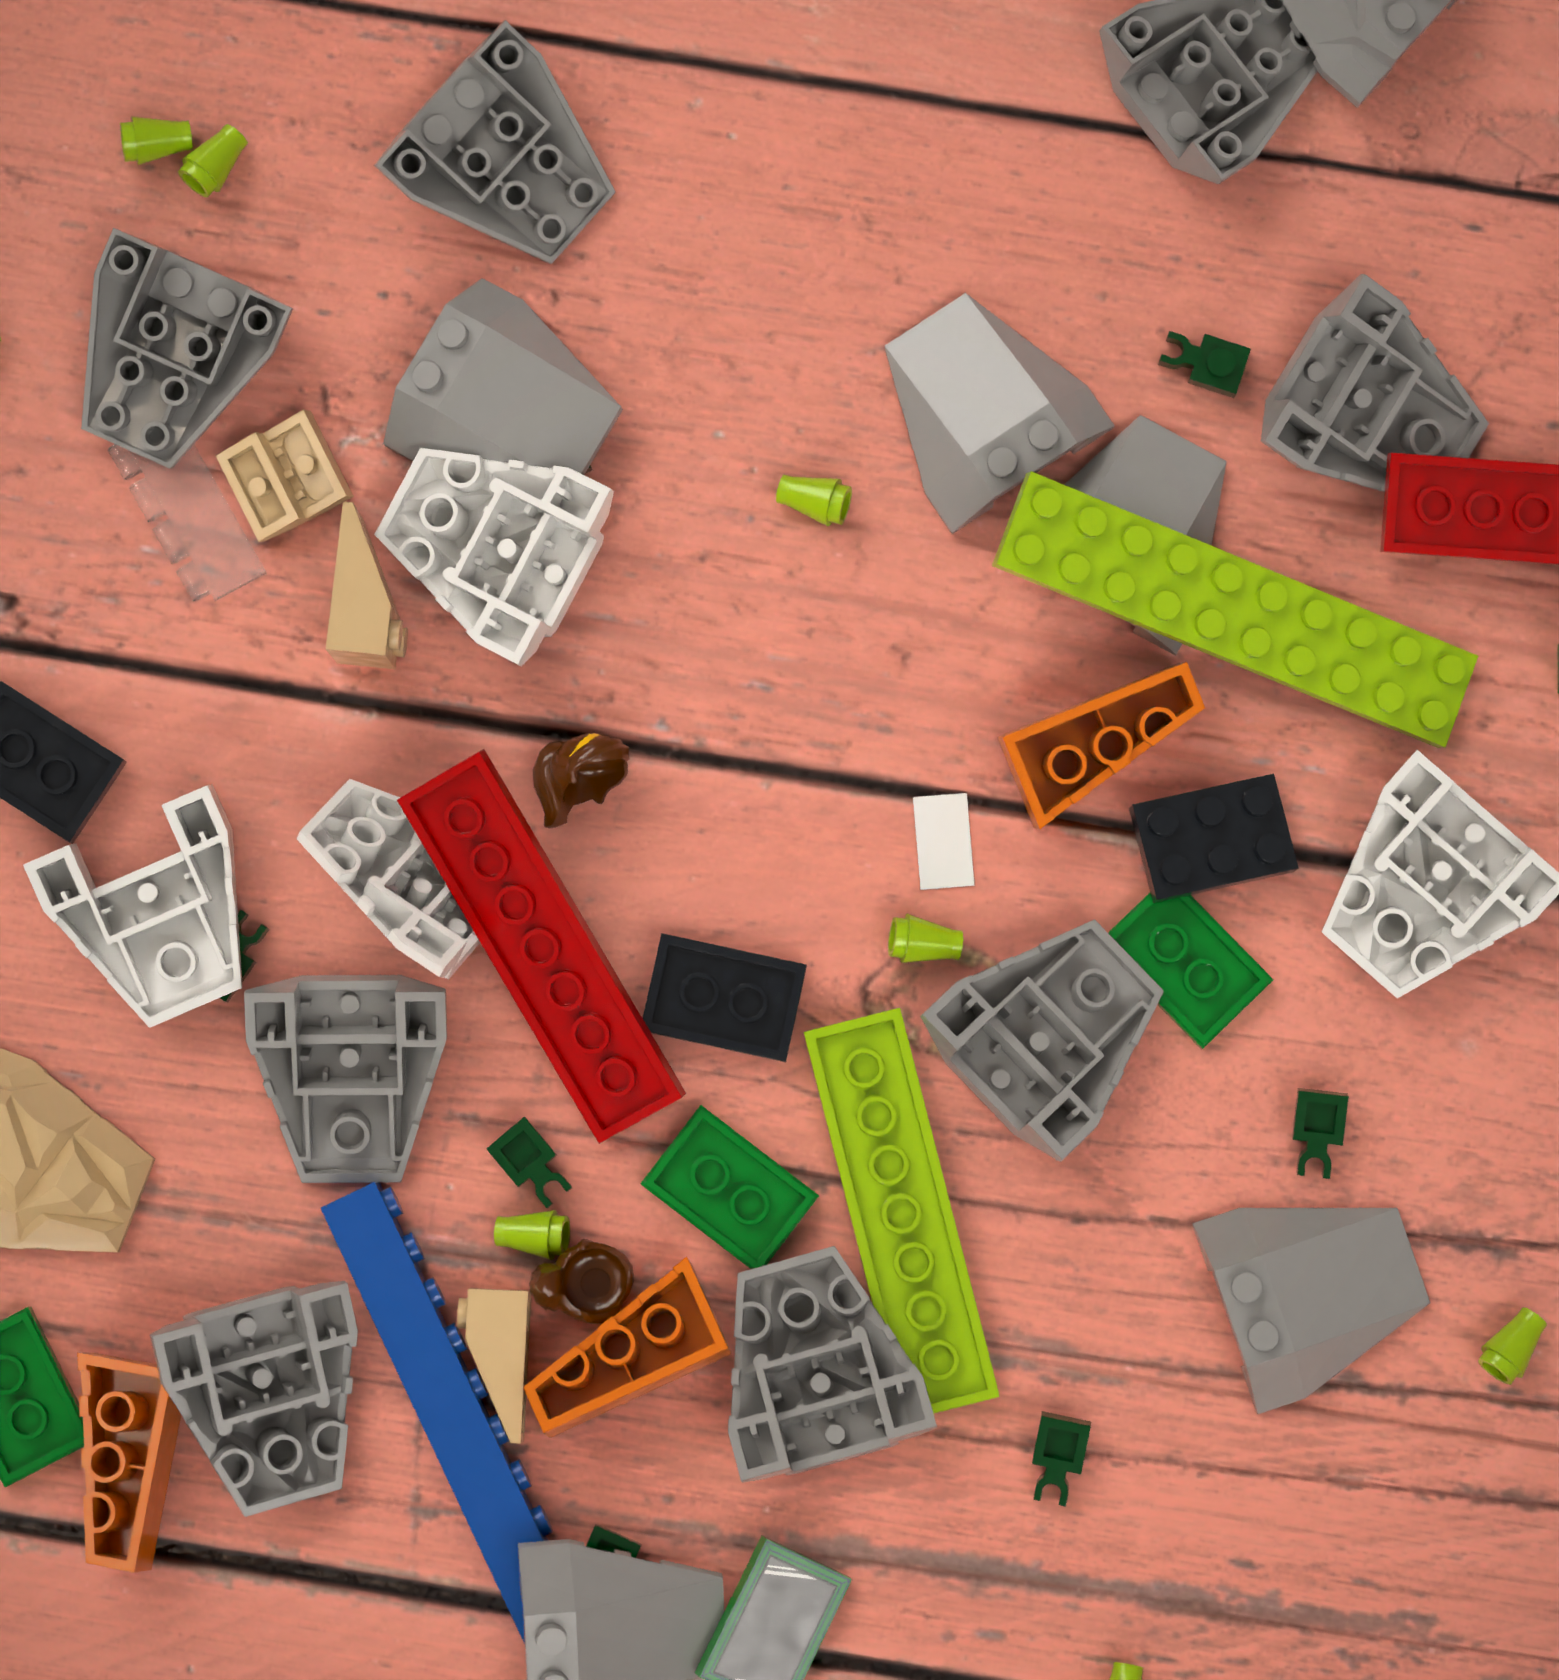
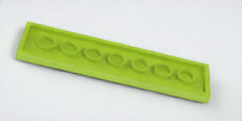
M896 1008L805 1031L804 1036L873 1306L886 1325L888 1324L900 1346L923 1376L933 1414L1000 1397L901 1009Z

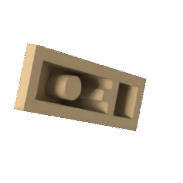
M468 1289L467 1298H459L457 1327L466 1329L465 1340L510 1443L521 1444L524 1442L526 1393L523 1387L527 1384L531 1293L524 1290Z

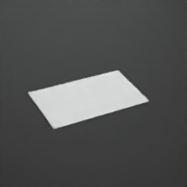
M967 793L913 797L920 889L975 886Z

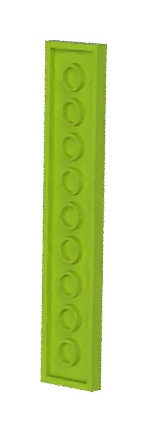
M1032 471L1025 475L992 564L995 568L1437 748H1445L1478 659V655Z

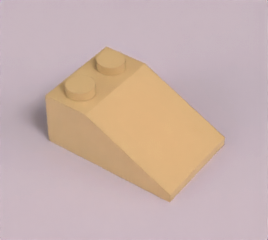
M343 501L326 650L338 664L395 669L397 657H405L408 630L403 628V621L400 620L363 518L353 502Z

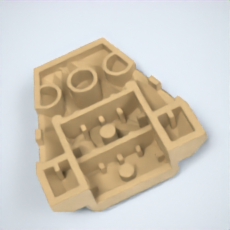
M0 1048V1248L120 1252L155 1158L110 1121L103 1119L82 1102L83 1099L72 1090H68L55 1080L39 1063Z

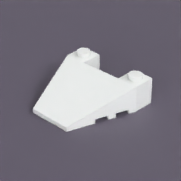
M213 784L204 786L161 805L181 852L102 886L95 887L77 843L67 845L23 864L43 911L54 923L56 922L75 943L77 949L105 976L106 981L149 1028L242 988L233 829Z

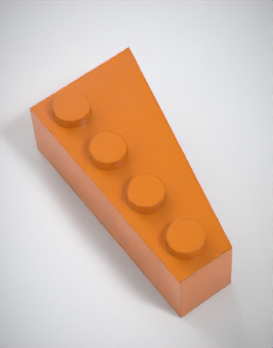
M1181 662L998 736L997 738L1033 827L1035 829L1043 828L1064 810L1077 803L1094 788L1118 773L1135 758L1205 709V705L1188 663Z
M686 1256L669 1273L655 1284H651L634 1301L614 1317L611 1316L597 1327L595 1332L579 1345L571 1348L523 1388L543 1434L551 1438L732 1353L693 1266Z
M77 1352L78 1371H81L82 1396H79L80 1417H83L84 1448H81L82 1468H85L86 1495L83 1496L86 1563L133 1573L152 1570L181 1414L161 1384L157 1364L98 1353Z

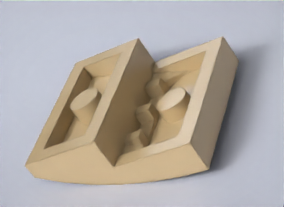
M302 410L264 433L255 432L216 455L258 542H264L340 505L343 501L345 502L354 497L309 410Z

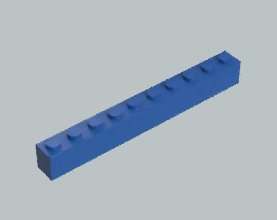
M373 1182L321 1207V1211L525 1644L518 1543L548 1541L546 1536L553 1533V1529L542 1506L539 1505L533 1508L525 1492V1489L532 1487L530 1479L521 1461L518 1459L511 1462L503 1444L509 1442V1439L498 1413L490 1417L482 1401V1398L488 1396L489 1393L477 1368L468 1371L460 1353L466 1351L467 1346L455 1322L447 1326L439 1307L445 1305L446 1302L434 1277L426 1280L419 1267L418 1262L425 1259L415 1235L413 1232L406 1235L403 1233L396 1218L403 1214L396 1194L391 1187L383 1190L380 1182Z

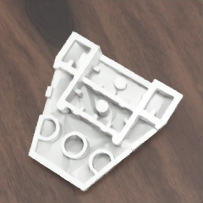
M420 448L374 535L416 579L423 583L436 597L435 600L454 616L467 630L466 633L477 644L522 666L537 651L543 638L551 637L557 631L600 550L604 535L600 530L609 515L614 491L569 467L554 465L553 468L527 465L524 461L509 460V462L483 459L479 455Z
M1416 750L1383 787L1377 801L1378 803L1366 831H1364L1357 852L1343 880L1322 933L1391 994L1399 998L1452 968V965L1478 950L1482 951L1494 944V941L1520 926L1524 927L1536 920L1559 894V872L1523 843L1421 752Z
M349 779L300 830L297 840L399 951L435 975L449 979L479 945L480 941L397 802V799L400 797Z

